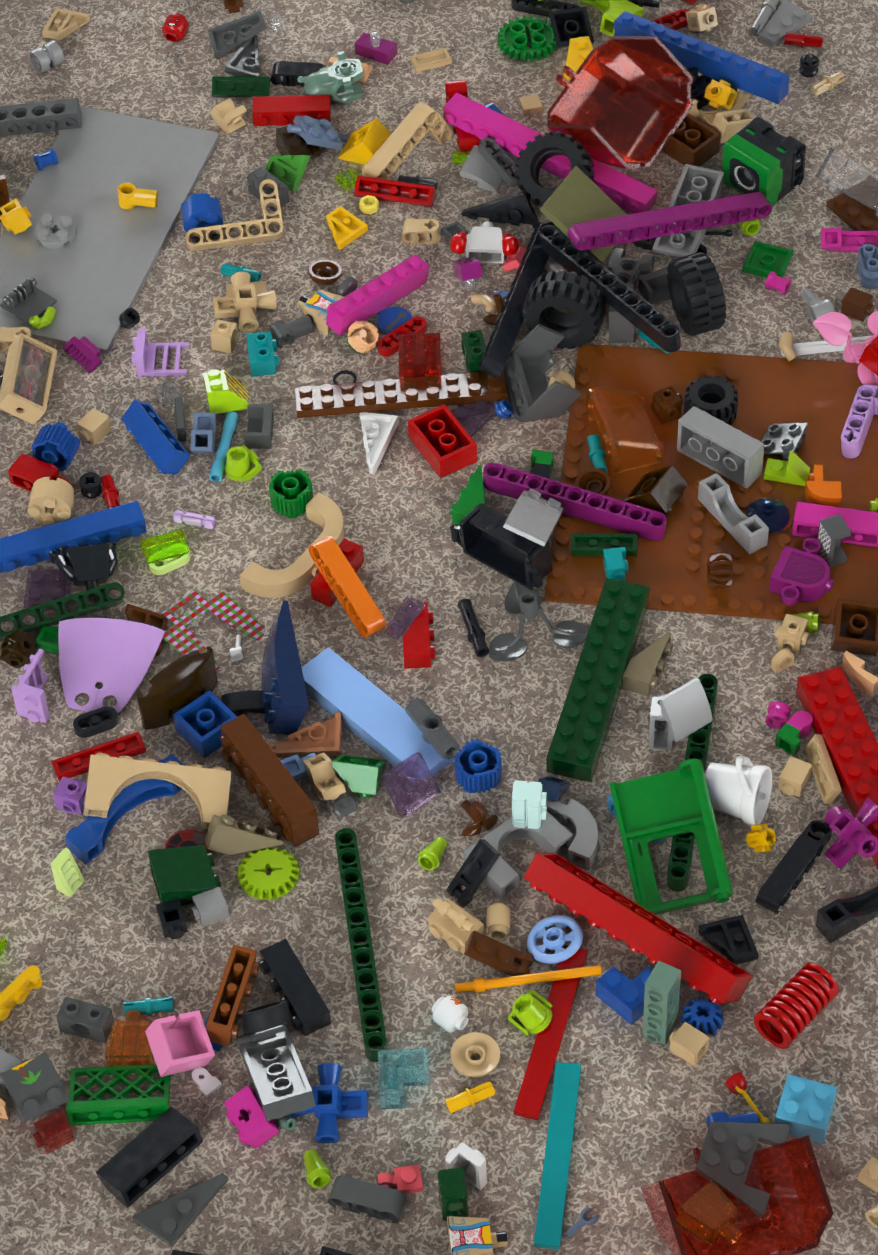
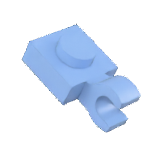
M311 753L301 759L296 754L281 760V762L295 781L307 776L303 760L316 756V754Z

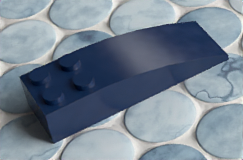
M283 601L265 644L261 674V704L265 707L264 720L268 724L269 733L290 735L298 731L309 708V702L288 601Z

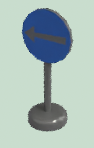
M352 276L347 277L339 286L336 294L345 297L357 289V280ZM389 307L377 313V325L379 330L384 335H387L413 317L407 310L401 307Z

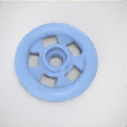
M567 915L546 917L531 929L527 938L528 951L534 956L535 960L541 963L556 964L572 957L580 948L583 941L582 927L577 920ZM553 925H556V927H552V928H549L548 930H546V928H548V927H550V926H553ZM566 927H570L572 929V931L569 934H566L563 931ZM543 938L544 944L537 945V939ZM567 941L571 942L566 949L562 948ZM547 949H548V950H552V951L555 950L554 954H545V953H546Z

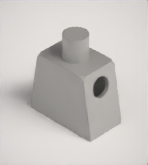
M661 694L658 697H652L649 748L672 750L673 740L670 738L668 721L662 717L659 701L665 694ZM659 723L666 724L664 732L657 730Z

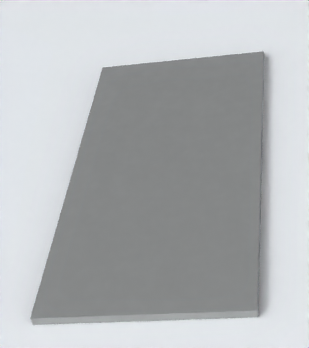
M80 106L82 111L81 128L60 131L51 147L56 153L58 164L44 167L42 171L38 170L20 202L22 208L26 206L32 215L29 218L32 225L26 231L16 235L12 230L8 232L5 228L0 237V304L3 303L2 301L6 295L13 292V289H17V286L22 285L27 278H34L37 281L36 287L57 300L51 306L55 308L56 314L49 326L37 330L32 328L31 324L28 325L0 307V327H27L31 331V338L65 345L74 336L78 340L85 336L102 353L108 354L122 327L119 321L120 314L127 308H132L181 214V204L185 203L191 195L220 139V133ZM122 183H132L137 189L158 191L157 207L135 206L132 209H122L118 201L119 185ZM43 215H67L72 218L76 236L71 243L69 241L64 243V247L50 249L42 246L41 242L37 241L35 228Z

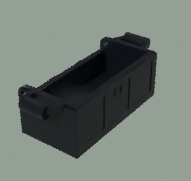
M482 503L478 504L460 522V526L457 524L450 526L452 541L457 542L463 547L465 554L511 580L518 582L529 590H532L534 587L541 588L543 585L542 579L552 570L549 540L545 546H542L503 528L508 517Z

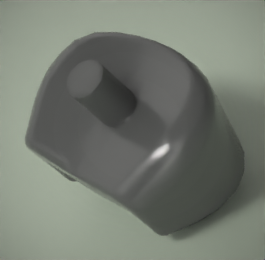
M351 796L340 798L333 805V813L339 819L357 810L356 800Z

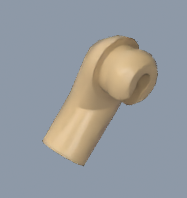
M472 294L471 304L486 305V312H496L494 299L490 295Z
M783 332L780 336L779 348L790 362L797 357L792 348L794 337L791 332Z

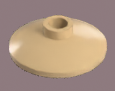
M480 1032L467 1033L459 1037L452 1045L450 1052L451 1062L455 1069L463 1075L469 1077L485 1076L491 1073L499 1064L500 1048L497 1042L487 1034ZM474 1056H478L480 1059L472 1060L471 1058Z

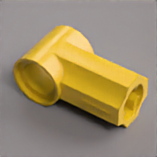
M122 183L118 187L119 206L122 209H132L135 206L156 208L158 191L137 189L132 183Z

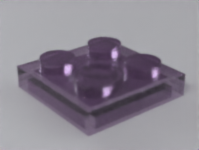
M28 570L23 603L24 608H30L69 596L72 582L60 570Z
M419 752L414 753L380 776L401 817L407 816L441 793L424 758Z

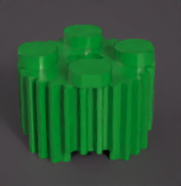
M302 469L295 472L287 470L286 473L278 470V473H274V476H271L272 482L269 485L271 506L280 515L284 514L288 518H297L301 513H305L306 505L313 498L311 479H309V474H306V471L302 472Z

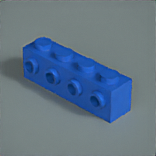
M134 399L121 418L126 425L127 431L134 435L137 444L146 451L147 457L155 462L158 471L163 474H178L189 459V453L149 403Z

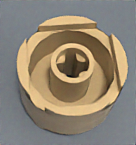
M43 477L33 483L27 512L44 526L69 520L71 517L74 488L63 479L57 478L55 481L49 480L50 477Z

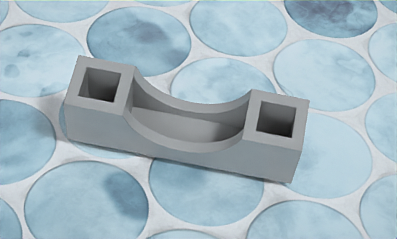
M717 473L699 482L698 500L749 555L767 546L769 533L767 525L756 514L748 517L738 508L732 497L730 486Z

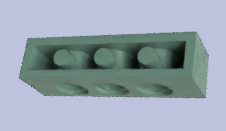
M659 960L645 982L643 1035L652 1043L660 1042L665 1045L678 1023L681 970Z

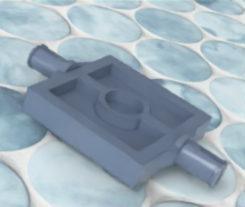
M296 115L293 121L295 125L289 124L287 127L289 133L300 135L306 144L340 150L343 145L342 142L346 143L348 140L346 134L335 132L331 123L326 119L318 120L309 116L302 117Z

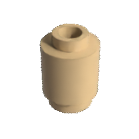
M494 903L486 910V932L488 937L497 941L506 939L510 933L511 910L503 903Z

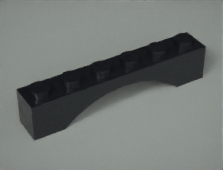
M878 886L852 898L837 899L818 910L816 927L829 943L878 917Z

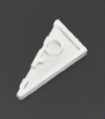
M364 412L359 415L367 456L366 460L369 474L375 475L400 421L396 415Z

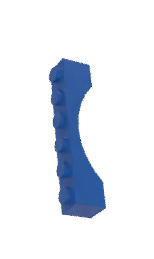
M172 754L159 761V763L175 761L180 765H184ZM146 779L134 782L130 786L125 787L114 798L109 807L107 818L88 816L84 822L72 828L65 835L67 848L86 865L104 851L111 829L123 815L146 801L164 796H174L182 788L160 779Z

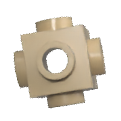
M699 4L695 6V9L685 12L689 31L705 33L711 31V27L718 25L715 6Z
M786 614L782 625H778L775 632V638H778L777 648H788L791 652L799 654L802 645L806 646L808 642V619Z

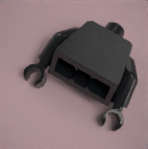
M108 543L67 548L64 556L62 549L58 548V554H53L52 551H49L50 562L56 564L65 577L73 582L76 587L86 586V590L99 587L100 583H106L108 578L113 575L118 564L116 555L117 545L113 543L112 548H110Z

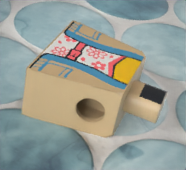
M318 290L312 298L302 295L298 301V306L303 308L304 316H309L315 328L329 335L333 330L326 325L328 306L344 296Z
M447 1217L451 1255H493V1248L508 1247L506 1231L491 1233L488 1218Z

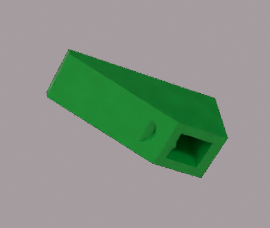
M478 466L475 473L470 474L466 488H462L459 500L457 503H453L450 510L452 524L460 526V522L478 504L482 503L485 505L482 466Z

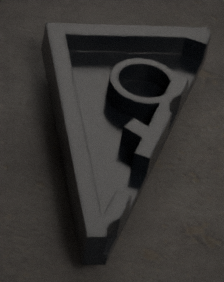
M526 191L464 209L461 213L462 216L470 219L483 217L489 218L490 222L511 223L516 226L523 223L536 228L540 223Z

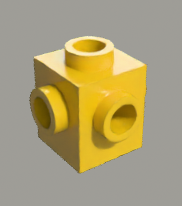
M712 79L711 83L706 87L704 98L709 100L708 104L716 109H719L721 106L730 111L738 92L730 88V83L722 79L719 82Z

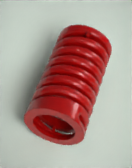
M806 963L772 997L771 1001L767 1002L765 1007L754 1016L756 1029L763 1038L780 1049L787 1048L797 1038L798 1034L802 1033L804 1028L809 1026L810 1022L816 1018V1015H819L822 1009H825L828 1003L832 1002L838 995L839 988L836 981L823 967L815 963Z

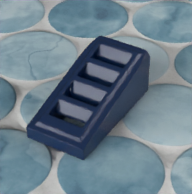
M552 776L541 777L538 780L542 784V792H547V800L551 801L559 800L571 785L569 781Z

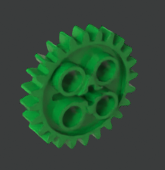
M523 15V19L516 17V21L509 19V24L504 23L503 27H500V32H498L500 51H503V55L509 54V59L516 57V61L523 59V62H526L527 59H530L533 62L536 58L541 61L542 56L548 58V54H553V50H557L551 22L547 23V19L541 21L540 16L533 19V15L530 18H526ZM526 29H528L529 32V41L531 43V49L528 48Z

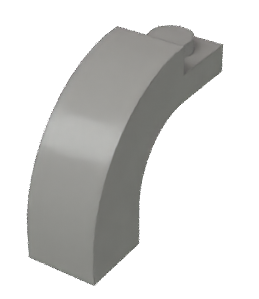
M573 799L570 800L568 805L563 804L559 800H547V812L560 824L568 827L575 835L573 842L568 848V861L590 870L598 852V827L593 815L585 806Z

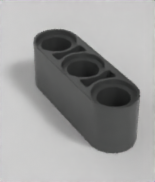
M337 1176L329 1195L328 1203L335 1208L337 1205L343 1207L342 1210L358 1214L363 1212L367 1213L369 1217L384 1221L386 1218L392 1220V1223H397L407 1197L401 1191L347 1176Z

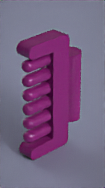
M74 336L63 346V350L67 354H71L70 356L74 357L77 363H81L80 365L84 366L88 373H92L102 363L100 358H98L102 351L85 336L80 340Z

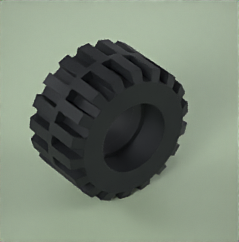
M709 375L706 378L699 377L697 381L693 380L685 391L684 415L695 406L728 425H732L737 417V388H734L732 382L728 383L727 379H720V376L711 377Z

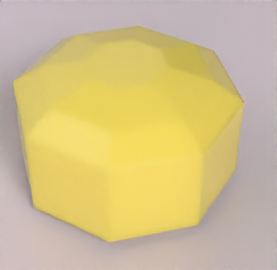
M367 195L361 198L359 209L363 214L371 215L378 211L379 200L375 196Z

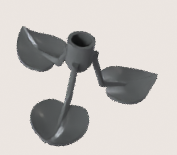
M515 581L506 595L504 606L509 614L520 615L518 635L515 637L513 634L504 633L496 636L490 643L489 657L497 661L508 662L523 656L528 647L525 641L520 640L523 633L524 618L534 619L538 613L550 632L554 634L553 642L562 648H573L586 640L589 627L568 620L559 622L556 625V629L553 628L545 616L543 608L539 607L541 604L540 595L536 591L529 590Z

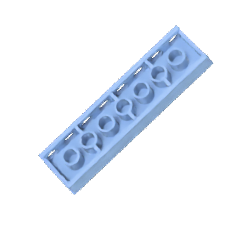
M329 647L301 667L307 695L334 716L335 713L341 712L343 725L420 789L424 787V783L444 767L454 762V757L449 760L443 759L430 743L424 741L422 732L408 716L404 708Z

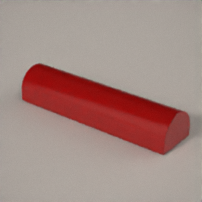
M358 175L354 190V196L356 197L370 195L375 196L378 200L426 207L433 206L436 193L434 186Z

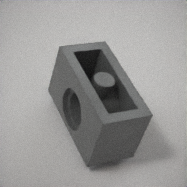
M69 997L64 998L56 1016L60 1032L106 1043L114 1025L111 1008Z

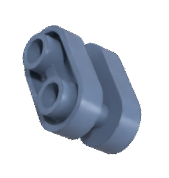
M864 244L858 250L857 271L861 285L867 289L878 288V248L872 244Z

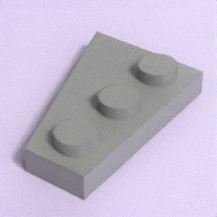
M784 0L761 31L760 39L774 47L785 39L786 32L795 33L813 20V16L789 0Z

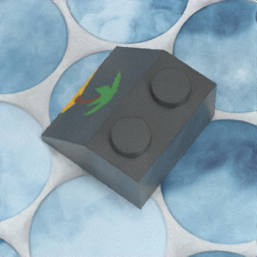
M46 1052L0 1073L15 1111L22 1122L29 1121L70 1101L64 1085Z

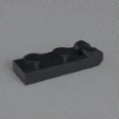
M480 839L449 884L447 892L452 897L455 896L462 907L472 902L474 893L501 854L485 839Z

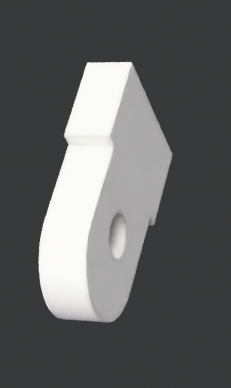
M199 1067L193 1070L192 1079L206 1097L222 1086V1083L205 1068Z

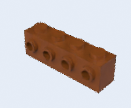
M237 945L232 947L206 1024V1031L212 1043L229 1047L232 1038H237L240 1024L237 1023L238 1018H242L241 1014L246 1010L247 1004L244 1003L245 997L250 998L253 983L250 982L252 977H257L260 964L256 963L257 950Z

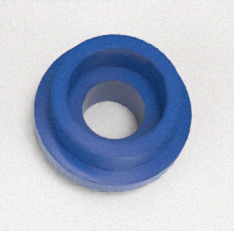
M505 399L495 402V413L500 418L509 419L514 412L511 404Z

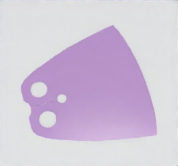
M76 618L59 621V667L68 707L88 712L104 707L103 699L108 695H112L117 699V703L113 708L118 714L129 702L147 673L165 631L139 622L111 618ZM97 682L103 683L101 689L95 687ZM80 693H86L89 696V702L84 706L77 705L75 702L76 696Z

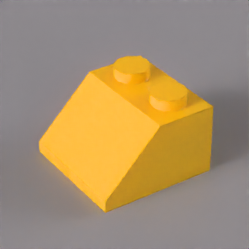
M375 118L352 132L338 159L366 165L392 133Z

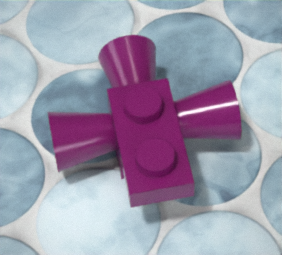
M866 798L856 817L851 815L842 806H834L826 813L825 822L840 837L824 855L840 869L850 861L857 851L865 858L872 857L878 851V838L873 836L866 828L878 819V806L870 798Z

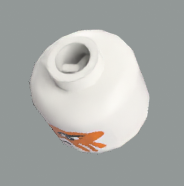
M452 995L440 997L432 1007L433 1021L449 1033L462 1030L468 1024V1007Z

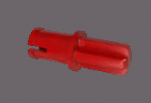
M786 32L784 45L801 46V48L803 46L822 47L823 38L808 36L805 33L793 34Z
M110 474L102 476L101 483L104 491L102 497L106 501L107 509L120 506L118 499L119 491L115 489L112 476Z

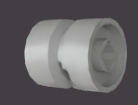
M53 40L44 44L42 48L39 47L29 52L30 62L39 74H43L50 70L51 66L56 67L65 61L60 46Z

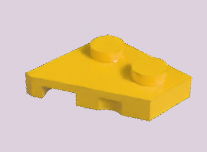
M342 206L326 215V222L339 250L368 231L366 223Z

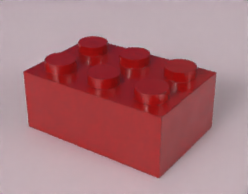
M445 404L408 420L409 439L440 478L477 462V444Z

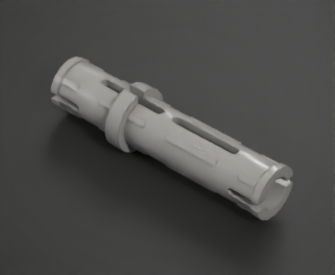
M767 0L762 4L760 13L749 29L750 34L755 30L753 35L760 36L768 19L775 13L776 6L780 0Z

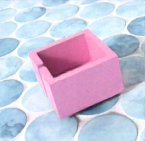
M199 1010L179 1014L177 1018L174 1015L156 1019L145 1031L160 1077L206 1067L215 1056Z

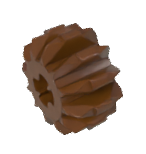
M723 551L710 553L707 557L706 569L708 584L711 588H729L732 584L734 571L731 555L729 552Z

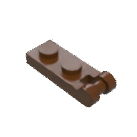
M475 930L470 934L464 955L510 976L530 974L529 966L534 961V956L531 953L520 952ZM514 961H515V962L519 963L520 965H519V966H516V965H513V963H514Z

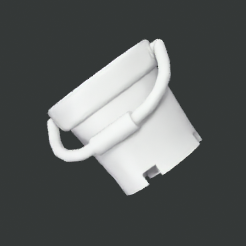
M744 756L736 758V765L710 763L705 777L713 810L740 818L748 825L760 824L767 811L771 796L772 770L767 765L754 766L750 759Z

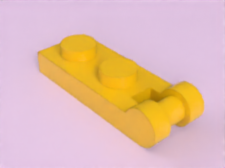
M35 965L29 966L0 993V1021L7 1019L10 1011L17 1004H22L31 990H37L42 987L43 981L39 967Z

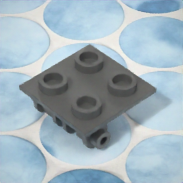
M27 278L22 285L17 286V289H13V292L4 297L0 307L29 325V319L32 316H40L46 311L47 307L53 306L57 300L36 287L37 281L34 278Z
M808 423L770 424L761 441L764 443V455L782 454L783 460L788 461L790 451L795 454L799 452L802 442L806 438Z

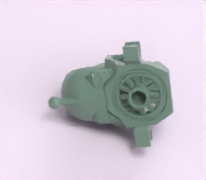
M344 51L337 52L338 61H334L332 66L321 68L318 72L312 73L307 77L300 76L297 81L305 83V95H330L331 101L335 102V104H349L363 96L362 86L357 83L351 84L364 77L361 61L359 59H346Z

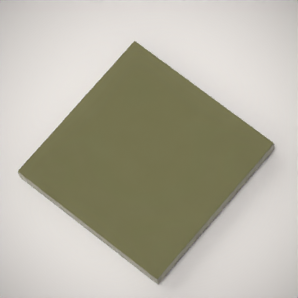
M577 166L569 172L539 209L567 237L569 228L574 224L627 215ZM616 245L585 251L599 263H602Z

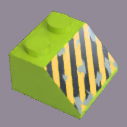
M211 370L208 373H203L210 413L219 414L245 410L248 404H251L247 385L225 370Z

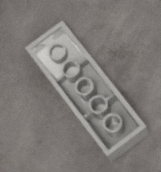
M685 164L669 207L719 199L723 191L724 172ZM707 229L657 237L652 252L679 258L694 254L698 250Z
M524 490L503 528L545 546L564 508L560 506L561 502L553 498H549V500L542 498L541 493L536 490Z

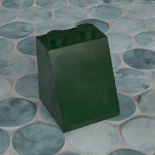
M205 845L148 851L150 870L160 903L179 898L181 906L193 903L192 896L221 887L218 873L213 874L212 867L215 866L212 853H207Z

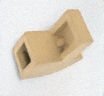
M230 98L217 104L210 111L216 124L227 134L246 125L243 118L247 112L244 105L236 108Z
M324 752L303 760L310 785L319 801L334 800L340 794L346 792L344 784L336 777L331 759Z

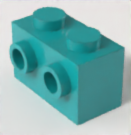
M271 331L246 334L251 377L276 374L275 367L279 366L278 354H274V352H277L276 339H272Z

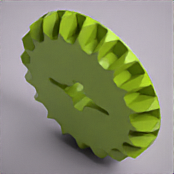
M276 846L275 848L258 849L253 853L249 852L246 858H242L237 874L241 888L248 895L261 900H274L287 895L294 889L299 880L300 870L293 854H289L286 849L280 850ZM267 868H271V875H266Z

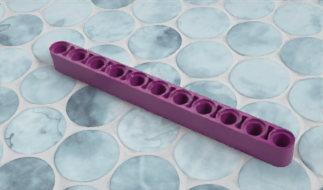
M754 192L577 223L571 226L567 233L576 248L584 251L762 219L769 216L772 212V205L761 192Z

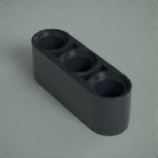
M277 61L273 65L270 80L273 85H300L304 87L305 83H299L297 81L298 77H307L326 66L321 63Z

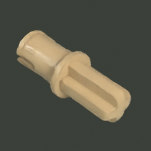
M838 71L831 76L823 77L822 81L812 85L811 92L818 96L827 90H833L835 86L845 82L846 78L839 79L845 76L844 73Z

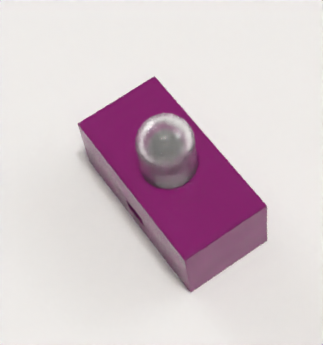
M363 32L354 43L355 54L387 65L397 55V43L381 38L378 32H372L371 34Z
M473 257L452 261L455 277L464 282L466 290H474L476 288L475 278L483 277L480 261Z

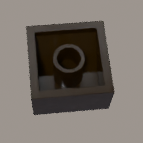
M671 465L645 473L625 498L624 502L666 515L672 510L673 503L682 497L683 490L688 484L675 467Z

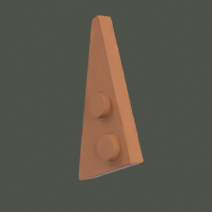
M337 712L334 714L335 717L323 723H320V721L313 723L308 728H303L288 735L289 739L276 745L274 742L269 744V747L278 758L291 757L296 754L299 757H306L311 753L318 755L323 752L327 756L341 755L342 714Z

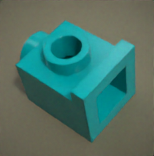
M625 547L603 549V566L606 578L625 582V573L629 571Z

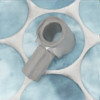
M808 288L804 289L801 293L802 299L808 305V317L814 321L823 314L834 312L833 305L828 299L817 298L812 290Z

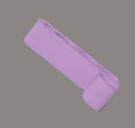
M865 384L857 390L841 434V453L846 458L852 459L859 456L874 414L878 415V386Z

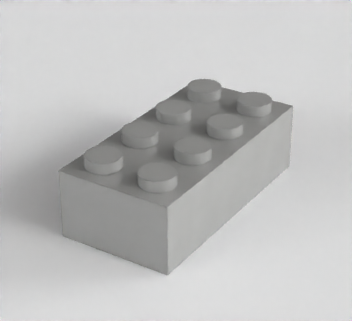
M695 406L678 420V452L746 489L762 475L764 443Z

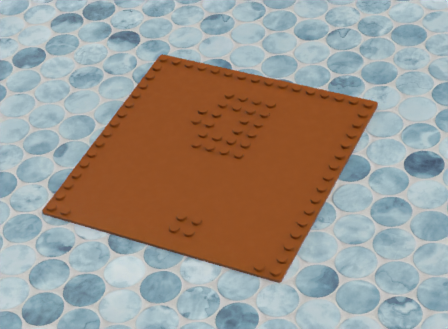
M586 344L578 347L574 380L576 384L575 389L580 391L582 395L570 406L560 482L575 486L574 482L578 477L577 475L589 468L593 469L592 461L589 460L590 450L587 438L590 435L596 434L601 438L602 449L606 453L607 473L612 481L611 490L606 496L624 501L645 473L671 465L675 467L688 484L683 490L682 497L673 503L672 510L665 515L667 518L665 537L660 541H652L637 536V557L626 556L629 571L625 573V582L650 587L648 610L784 620L786 614L792 615L814 611V613L820 614V623L833 624L834 609L838 599L878 604V548L842 542L840 546L848 559L845 563L830 567L829 577L834 579L831 592L827 591L822 598L816 601H798L795 605H786L781 601V595L769 592L770 578L784 547L787 546L802 551L803 542L808 539L806 537L792 536L797 502L807 503L804 497L805 486L764 480L768 458L783 460L782 454L763 455L762 475L746 489L678 452L677 437L678 420L680 418L661 424L651 409L653 393L672 386L675 392L681 395L683 400L681 405L682 417L684 416L685 391L693 380L697 381L699 377L706 378L709 375L711 377L720 376V379L725 378L728 380V383L732 382L734 388H737L738 391L737 417L730 426L761 442L770 424L808 423L806 438L803 440L802 446L796 455L810 467V473H813L814 465H823V481H841V508L870 512L869 502L878 498V415L874 414L859 456L850 459L844 457L841 453V434L857 390L863 385L857 373L859 364L793 359L789 362L787 358L680 350L666 354L660 349ZM717 473L730 486L732 497L738 508L748 517L756 514L769 528L767 546L749 555L698 500L699 482ZM562 513L553 531L551 545L552 570L547 575L545 600L548 602L597 605L606 580L603 556H571V533H629ZM723 551L729 552L731 555L734 571L732 584L729 588H711L708 584L706 569L707 557L710 553Z

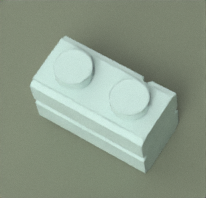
M518 780L514 782L512 792V825L514 827L525 828L527 826L530 829H539L541 827V820H546L547 792H542L541 782L530 781L527 783V781Z

